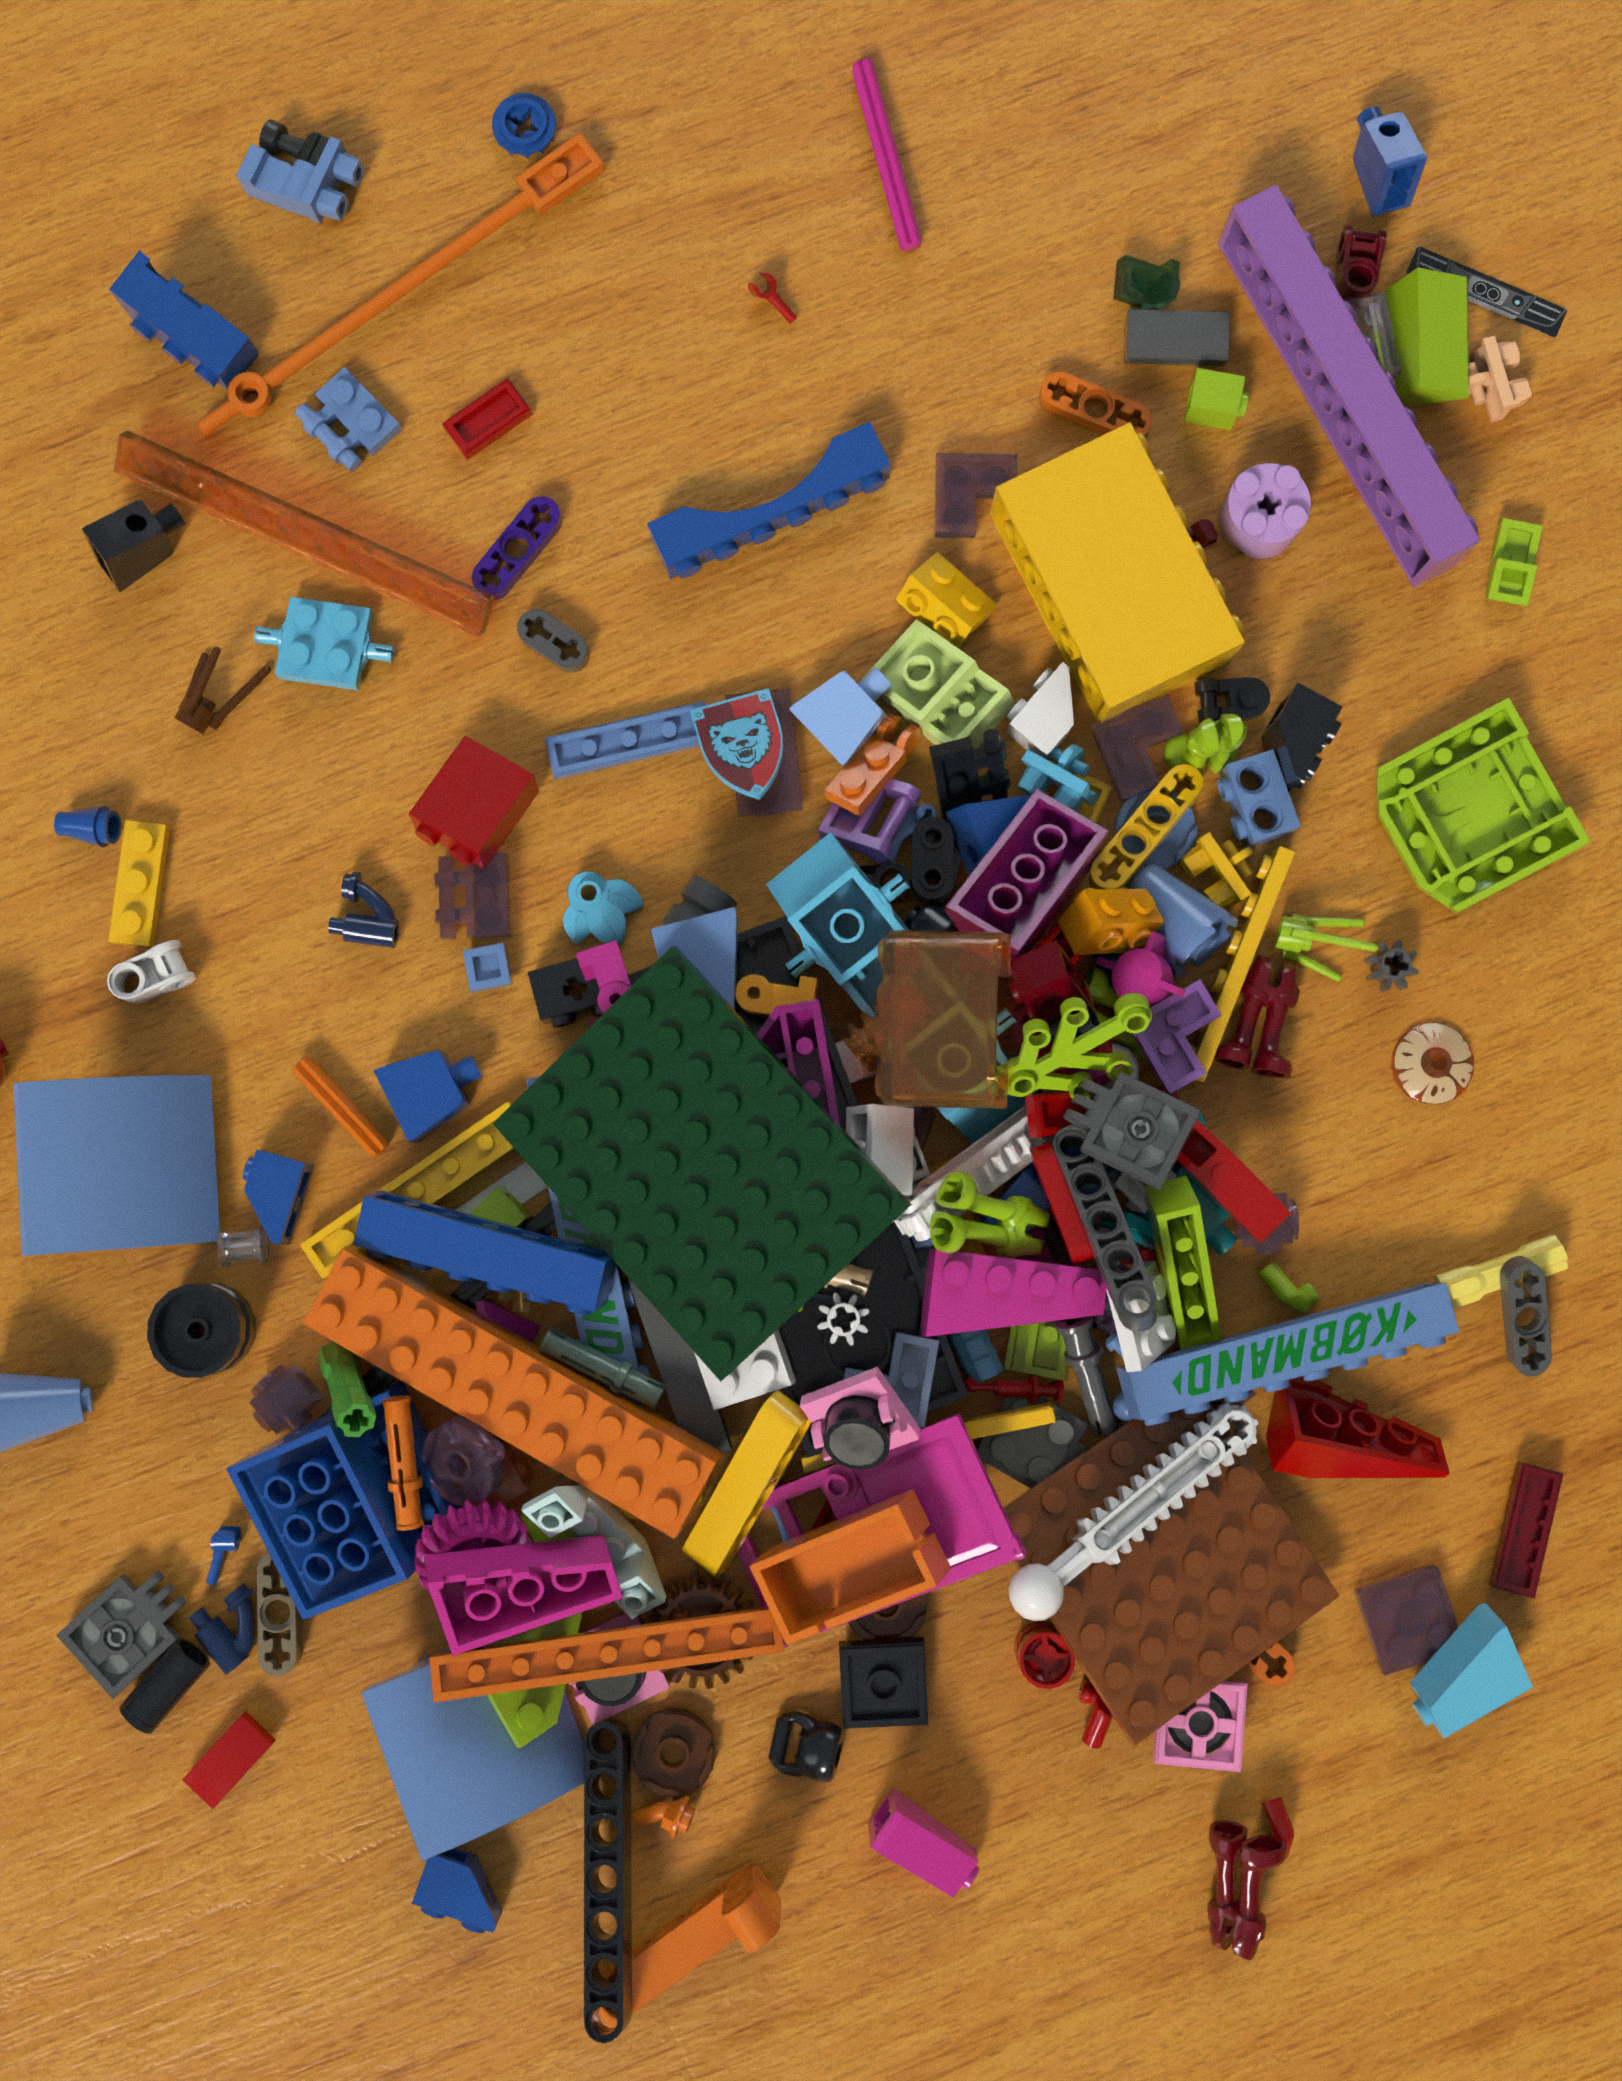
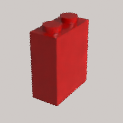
M464 736L411 809L409 816L415 827L414 833L421 840L431 846L439 843L448 848L450 855L466 866L474 863L485 870L537 796L539 789L533 773L471 738Z

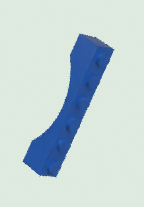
M869 421L832 438L824 456L813 471L795 488L779 498L751 509L731 512L702 511L684 506L647 523L650 538L669 578L672 579L678 575L680 578H686L700 571L702 564L715 558L717 561L731 558L739 551V547L752 541L754 544L768 541L776 534V530L789 524L791 527L803 525L813 517V513L827 508L829 511L835 510L845 505L852 495L861 491L868 494L880 489L890 477L891 464Z

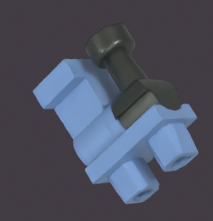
M272 119L266 121L260 133V147L253 144L250 145L236 174L246 194L298 215L308 216L310 220L319 224L322 223L324 217L342 221L348 210L349 200L346 194L338 192L337 189L341 181L354 187L360 184L365 174L362 162L346 152L341 140L331 136L327 138L315 132L308 135L306 139H301L288 135L287 127L284 124ZM282 152H285L296 159L291 166V164L272 156H279Z

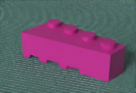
M932 1249L929 1250L919 1336L930 1337L1104 1315L1107 1288L1100 1271L1097 1269L964 1252L948 1254Z
M604 1535L424 1555L427 1584L452 1656L623 1598Z

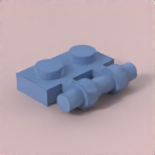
M345 367L315 393L317 399L324 405L320 411L314 412L307 403L301 404L295 410V415L303 422V429L312 438L317 437L328 448L327 454L337 464L342 463L350 472L355 471L361 465L362 460L354 453L360 446H363L374 456L402 430L396 419ZM337 420L349 431L344 437H339L330 428Z

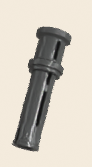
M1093 1317L1055 1321L1056 1330L1062 1334L1066 1346L1064 1353L1065 1361L1075 1370L1090 1421L1091 1432L1094 1436L1099 1437L1100 1427L1102 1436H1108L1118 1429V1423L1112 1410L1099 1364L1103 1352L1100 1344L1095 1342L1091 1329L1094 1321Z

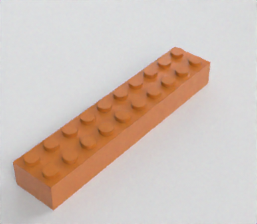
M354 1245L341 1250L303 1322L304 1325L673 1539L679 1535L708 1485L724 1452L621 1393L617 1395L611 1392L610 1387L593 1377L540 1352L539 1346L480 1314L389 1260L369 1256L367 1254L368 1249Z

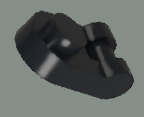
M1242 677L1221 680L1212 678L1199 680L1194 683L1195 695L1200 697L1201 709L1197 711L1199 724L1208 718H1211L1213 722L1217 721L1222 714L1238 715L1242 721L1254 720L1265 712L1270 703L1268 687L1257 678ZM1226 695L1227 707H1217L1216 696Z

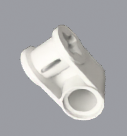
M171 940L158 944L145 953L114 966L108 974L107 984L111 993L116 997L131 1004H141L164 993L181 989L194 982L196 977L194 972L188 971L182 958L180 940ZM137 973L140 979L138 988L132 993H126L124 981L131 974Z

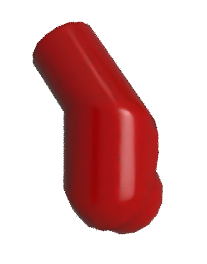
M1086 1680L1080 1686L1078 1699L1083 1704L1091 1705V1715L1083 1733L1082 1741L1087 1746L1098 1749L1102 1747L1113 1716L1090 1680Z

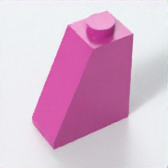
M892 1788L868 1822L871 1848L953 1898L960 1888L966 1890L978 1874L979 1867L976 1865L979 1861L976 1849L895 1788Z

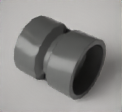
M693 874L681 892L683 902L681 904H673L661 923L662 925H667L732 907L736 908L738 903L712 883Z

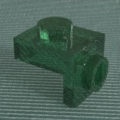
M1129 255L1121 257L1116 263L1113 299L1144 310H1158L1174 301L1179 292L1180 261L1170 259L1158 266Z

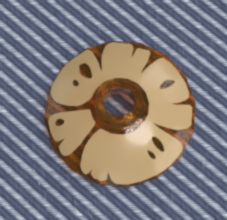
M1424 1023L1410 1028L1398 1039L1392 1052L1391 1070L1396 1084L1408 1097L1423 1104L1439 1105L1456 1099L1467 1089L1474 1074V1056L1469 1043L1459 1031L1445 1024ZM1434 1055L1440 1056L1443 1060V1066L1440 1070L1434 1069L1431 1065V1058Z

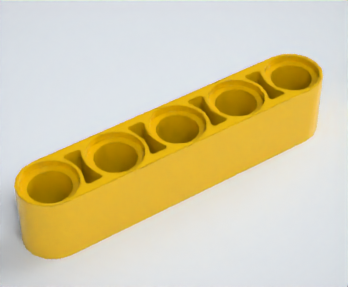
M779 1390L775 1391L765 1401L757 1413L682 1549L683 1553L715 1578H718L734 1560L812 1423L801 1407Z

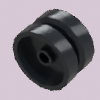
M222 1283L186 1284L169 1291L155 1304L148 1320L147 1341L153 1357L167 1371L183 1378H202L235 1367L249 1353L255 1339L256 1319L250 1303L238 1290ZM199 1326H204V1335L200 1334Z

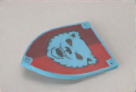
M769 688L690 710L702 754L711 771L724 784L735 791L760 800L778 774L784 751L782 730Z

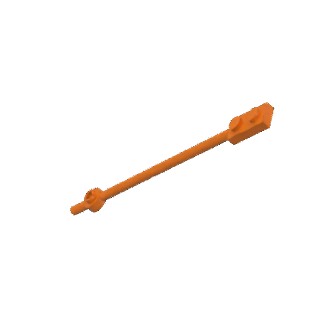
M579 132L515 178L516 184L521 190L520 193L262 376L253 372H243L236 375L228 386L229 399L198 420L196 425L206 437L238 413L246 417L262 415L271 405V390L531 205L541 217L604 172V163ZM249 394H258V397L255 401L246 402V398Z

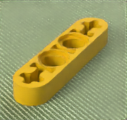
M1181 764L1173 767L1094 860L1088 879L1091 888L1118 889L1127 885L1200 795L1203 787V777L1197 768ZM1185 779L1191 782L1189 789H1183L1177 796L1176 801H1174L1170 796L1174 793L1177 782L1181 783ZM1154 806H1161L1168 811L1170 820L1163 824H1156L1148 818L1147 810ZM1128 836H1136L1144 842L1145 850L1139 854H1130L1123 848L1122 840ZM1117 858L1122 864L1118 867L1115 878H1110L1107 882L1100 879L1102 871H1109Z

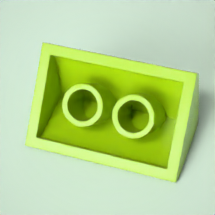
M1418 267L1384 290V372H1388L1393 377L1397 389L1396 394L1404 407L1469 398L1468 279L1465 276Z

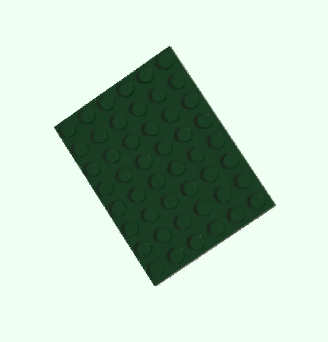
M672 946L492 1123L720 1382L731 1374L912 1206L905 1196L677 946Z

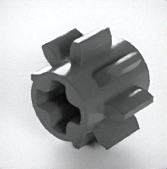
M1401 940L1394 942L1390 950H1388L1383 942L1377 944L1379 946V949L1376 951L1378 956L1364 958V962L1371 965V974L1366 977V980L1375 979L1380 982L1381 992L1389 990L1393 982L1399 990L1407 988V981L1404 977L1414 976L1419 973L1416 968L1412 967V959L1417 953H1407L1403 950ZM1390 958L1393 959L1392 966L1398 968V971L1390 974V967L1384 964V961Z

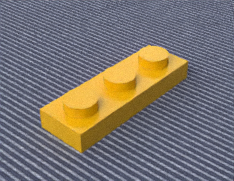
M125 820L108 942L147 948L154 947L171 827L165 824Z

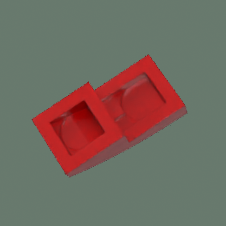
M245 1711L183 1778V1781L205 1803L214 1809L273 1745L276 1739Z

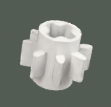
M835 1292L833 1293L835 1304L831 1308L819 1305L818 1308L821 1312L827 1314V1321L819 1323L817 1327L818 1329L830 1328L833 1332L830 1336L831 1344L836 1342L838 1336H846L847 1342L851 1346L854 1342L852 1334L856 1330L862 1333L868 1332V1329L860 1324V1317L867 1315L869 1309L863 1308L857 1311L854 1307L857 1301L856 1294H853L848 1302H841L839 1295ZM839 1307H844L847 1313L854 1312L856 1318L850 1321L851 1328L845 1331L842 1330L840 1325L833 1326L831 1323V1319L837 1316L836 1309Z

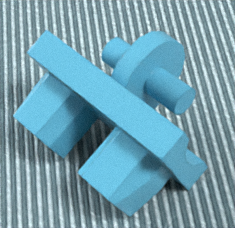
M1072 744L1065 751L1055 747L1050 753V758L1057 761V765L1027 749L1021 760L1027 768L1019 781L1018 787L1026 794L1032 795L1036 789L1044 793L1050 783L1059 787L1053 798L1076 812L1084 802L1092 806L1098 797L1097 793L1090 790L1089 783L1074 775L1078 773L1085 777L1090 771V766L1082 762L1084 749L1080 746Z

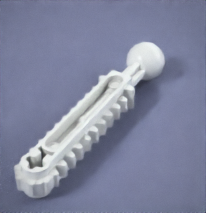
M1112 1044L1113 1052L1122 1051L1129 1055L1134 1069L1130 1076L1138 1080L1140 1066L1137 1057L1129 1049L1119 1044ZM1116 1081L1105 1084L1106 1088H1113ZM1046 1089V1090L1043 1091L1042 1093L1052 1092V1091H1059V1090H1048V1089ZM1026 1105L913 1187L912 1195L905 1196L912 1206L894 1222L902 1235L914 1236L916 1241H924L931 1238L930 1219L934 1212L942 1211L961 1216L967 1211L945 1208L936 1202L937 1191L949 1174L955 1171L969 1173L975 1179L977 1193L987 1196L1033 1162L1029 1152L1030 1148L1050 1142L1053 1147L1055 1135L1029 1138Z
M1226 1403L1219 1405L1217 1410L1208 1412L1206 1414L1207 1424L1200 1421L1193 1425L1196 1436L1190 1432L1181 1435L1184 1446L1177 1442L1172 1443L1168 1446L1170 1457L1164 1453L1155 1456L1158 1467L1147 1464L1142 1467L1145 1478L1138 1474L1131 1476L1129 1479L1132 1489L1125 1485L1119 1486L1116 1489L1119 1500L1112 1496L1106 1497L1104 1499L1105 1511L1099 1507L1090 1510L1093 1521L1088 1518L1078 1519L1076 1524L1079 1533L1072 1538L1074 1544L1047 1566L1040 1563L1028 1564L1020 1568L1012 1577L1009 1586V1598L1015 1611L1023 1618L1032 1621H1043L1055 1615L1062 1605L1065 1585L1092 1563L1104 1561L1109 1565H1114L1121 1562L1117 1550L1123 1554L1130 1553L1132 1549L1129 1539L1135 1542L1142 1541L1144 1539L1142 1528L1148 1531L1157 1529L1155 1517L1161 1520L1170 1518L1168 1506L1173 1509L1183 1507L1181 1495L1187 1499L1196 1496L1194 1484L1200 1488L1209 1485L1206 1474L1212 1477L1222 1474L1219 1463L1225 1467L1231 1466L1235 1463L1232 1453L1237 1456L1245 1455L1247 1448L1257 1442L1255 1436L1257 1433L1256 1426L1258 1425V1421L1253 1419L1252 1415L1247 1411V1407ZM1229 1422H1233L1236 1426L1232 1431L1233 1437L1222 1440L1216 1437L1223 1435L1229 1430Z

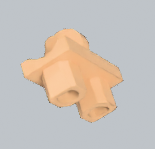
M1494 335L1481 340L1482 346L1472 352L1471 358L1473 362L1469 363V395L1472 394L1475 405L1485 403L1490 422L1502 420L1511 409L1525 404L1532 394L1528 380L1525 377L1508 381L1505 370L1515 368L1520 363L1517 343L1515 341L1497 343Z

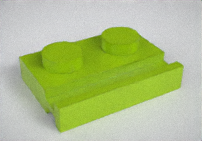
M1055 1321L1011 1326L1004 1369L1065 1381L1069 1367L1064 1358L1066 1346L1062 1334L1056 1330Z

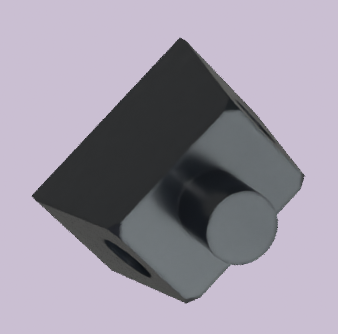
M137 500L83 527L82 531L96 561L118 591L121 592L172 555L173 552L167 536L183 527L185 522L172 503L152 514L142 500Z

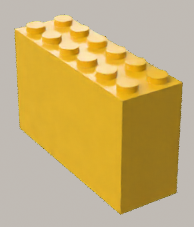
M1131 422L997 486L989 514L1066 665L1069 666V671L1098 727L1230 664L1245 643L1243 639L1245 637V630L1240 619L1235 614L1231 615L1224 603L1226 594L1222 584L1217 578H1211L1205 566L1207 558L1199 542L1192 541L1186 530L1188 522L1184 511L1179 505H1173L1167 493L1169 485L1164 473L1160 469L1155 470L1148 457L1150 455V448L1147 440L1142 433L1136 434Z

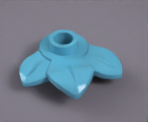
M590 871L578 873L568 884L567 896L570 904L563 915L564 929L575 944L581 942L592 933L605 944L616 940L618 946H620L626 934L624 914L643 907L642 898L629 883L623 880L605 881L599 874ZM585 885H593L596 889V895L591 900H585L581 897L580 892Z

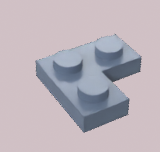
M896 1332L888 1375H883L919 1427H924L939 1340ZM846 1367L844 1379L865 1371Z

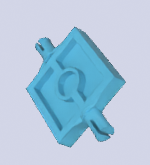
M290 597L286 620L282 624L281 629L256 626L255 631L257 633H254L255 643L278 646L279 654L275 675L278 679L359 691L362 671L368 664L369 659L393 663V656H395L394 645L372 643L370 630L374 614L371 608Z

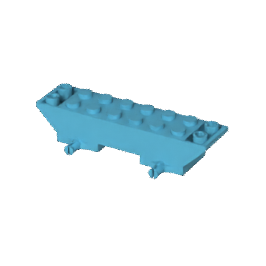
M830 832L766 884L786 914L788 922L800 935L803 947L805 948L788 963H785V965L790 970L803 960V963L791 972L795 978L815 962L827 969L840 986L842 985L893 1049L895 1056L907 1069L911 1083L891 1097L894 1103L897 1104L910 1094V1096L898 1104V1107L907 1108L919 1097L923 1096V1098L934 1103L946 1120L949 1119L973 1144L1026 1105L1025 1096L1015 1097L1004 1092L999 1079L1004 1064L1011 1057L998 1042L997 1036L1017 1021L1011 1015L998 1025L1010 1015L1006 1007L987 1023L978 1017L892 909L890 902L910 888L905 881L894 891H891L895 885L903 880V877L898 873L893 879L878 889L872 884L833 833Z

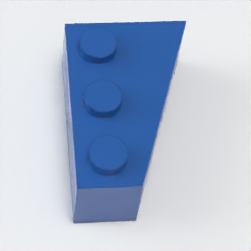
M139 250L109 288L133 320L130 323V327L149 342L154 337L163 343L162 350L179 364H183L186 360L195 366L194 373L211 387H215L218 383L228 390L231 380L236 375L246 372L258 357L259 353L253 343L245 334L206 303L203 306L183 292L184 286L172 277L168 281L158 274L150 263V258Z

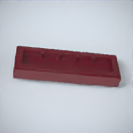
M1520 1461L1517 1462L1489 1586L1535 1599L1563 1473Z

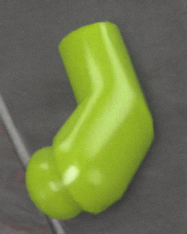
M1276 1262L1269 1264L1259 1273L1260 1277L1279 1300L1299 1312L1311 1310V1305L1319 1302L1320 1296L1310 1283H1304L1297 1289Z

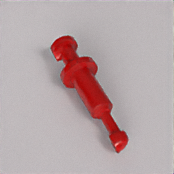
M1029 1375L1027 1381L996 1379L992 1384L976 1383L975 1378L964 1380V1385L968 1392L992 1391L995 1396L1026 1398L1029 1404H1036L1039 1396L1053 1397L1055 1401H1062L1064 1397V1384L1062 1380L1041 1384L1036 1375Z

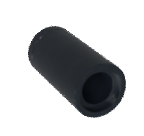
M178 1638L119 1706L122 1716L137 1730L147 1734L153 1733L210 1666L208 1657L192 1642Z

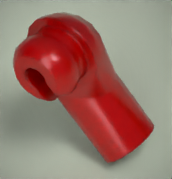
M1278 1797L1261 1804L1271 1828L1270 1836L1282 1839L1287 1844V1859L1294 1839V1829L1282 1797Z

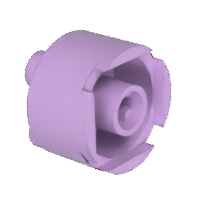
M1264 463L1250 467L1236 478L1223 502L1219 514L1221 532L1231 546L1234 545L1250 558L1265 559L1282 553L1295 540L1306 524L1311 509L1310 494L1305 482L1300 477L1299 471L1290 465L1283 466L1274 463Z

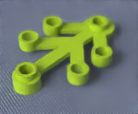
M1129 993L1121 996L1114 1005V1017L1076 1038L1075 1035L1078 1027L1083 1026L1088 1021L1089 1013L1083 999L1077 997L1066 999L1060 1006L1062 1017L1051 1052L1037 1059L1039 1049L1047 1046L1051 1040L1049 1026L1042 1019H1032L1026 1022L1022 1029L1024 1040L1019 1056L1009 1059L1004 1064L999 1079L1003 1091L1011 1096L1024 1097L1033 1094L1038 1089L1069 1091L1072 1099L1075 1094H1080L1090 1099L1092 1095L1080 1088H1076L1081 1085L1083 1079L1093 1081L1089 1073L1077 1072L1073 1075L1050 1072L1059 1067L1106 1071L1107 1076L1115 1081L1120 1072L1130 1076L1133 1068L1127 1053L1115 1051L1108 1054L1088 1051L1124 1031L1133 1034L1144 1031L1152 1019V1012L1147 998L1139 993ZM1076 1010L1080 1011V1012H1078L1077 1014H1074V1015H1070V1014H1069V1013L1072 1012V1011H1076ZM1035 1032H1042L1040 1035L1032 1036ZM1123 1064L1121 1067L1114 1068L1116 1065Z

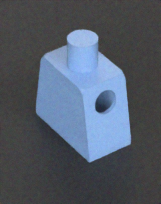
M876 667L858 684L844 670L796 702L789 709L839 763L845 766L868 738L876 733L878 725L886 718L887 715L875 701L892 684Z

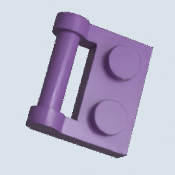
M892 779L861 816L833 803L818 829L820 840L832 832L843 847L866 854L868 858L875 862L885 863L892 852L890 845L910 808H915L919 802L921 792L911 784ZM887 797L895 799L896 801L877 836L867 835Z

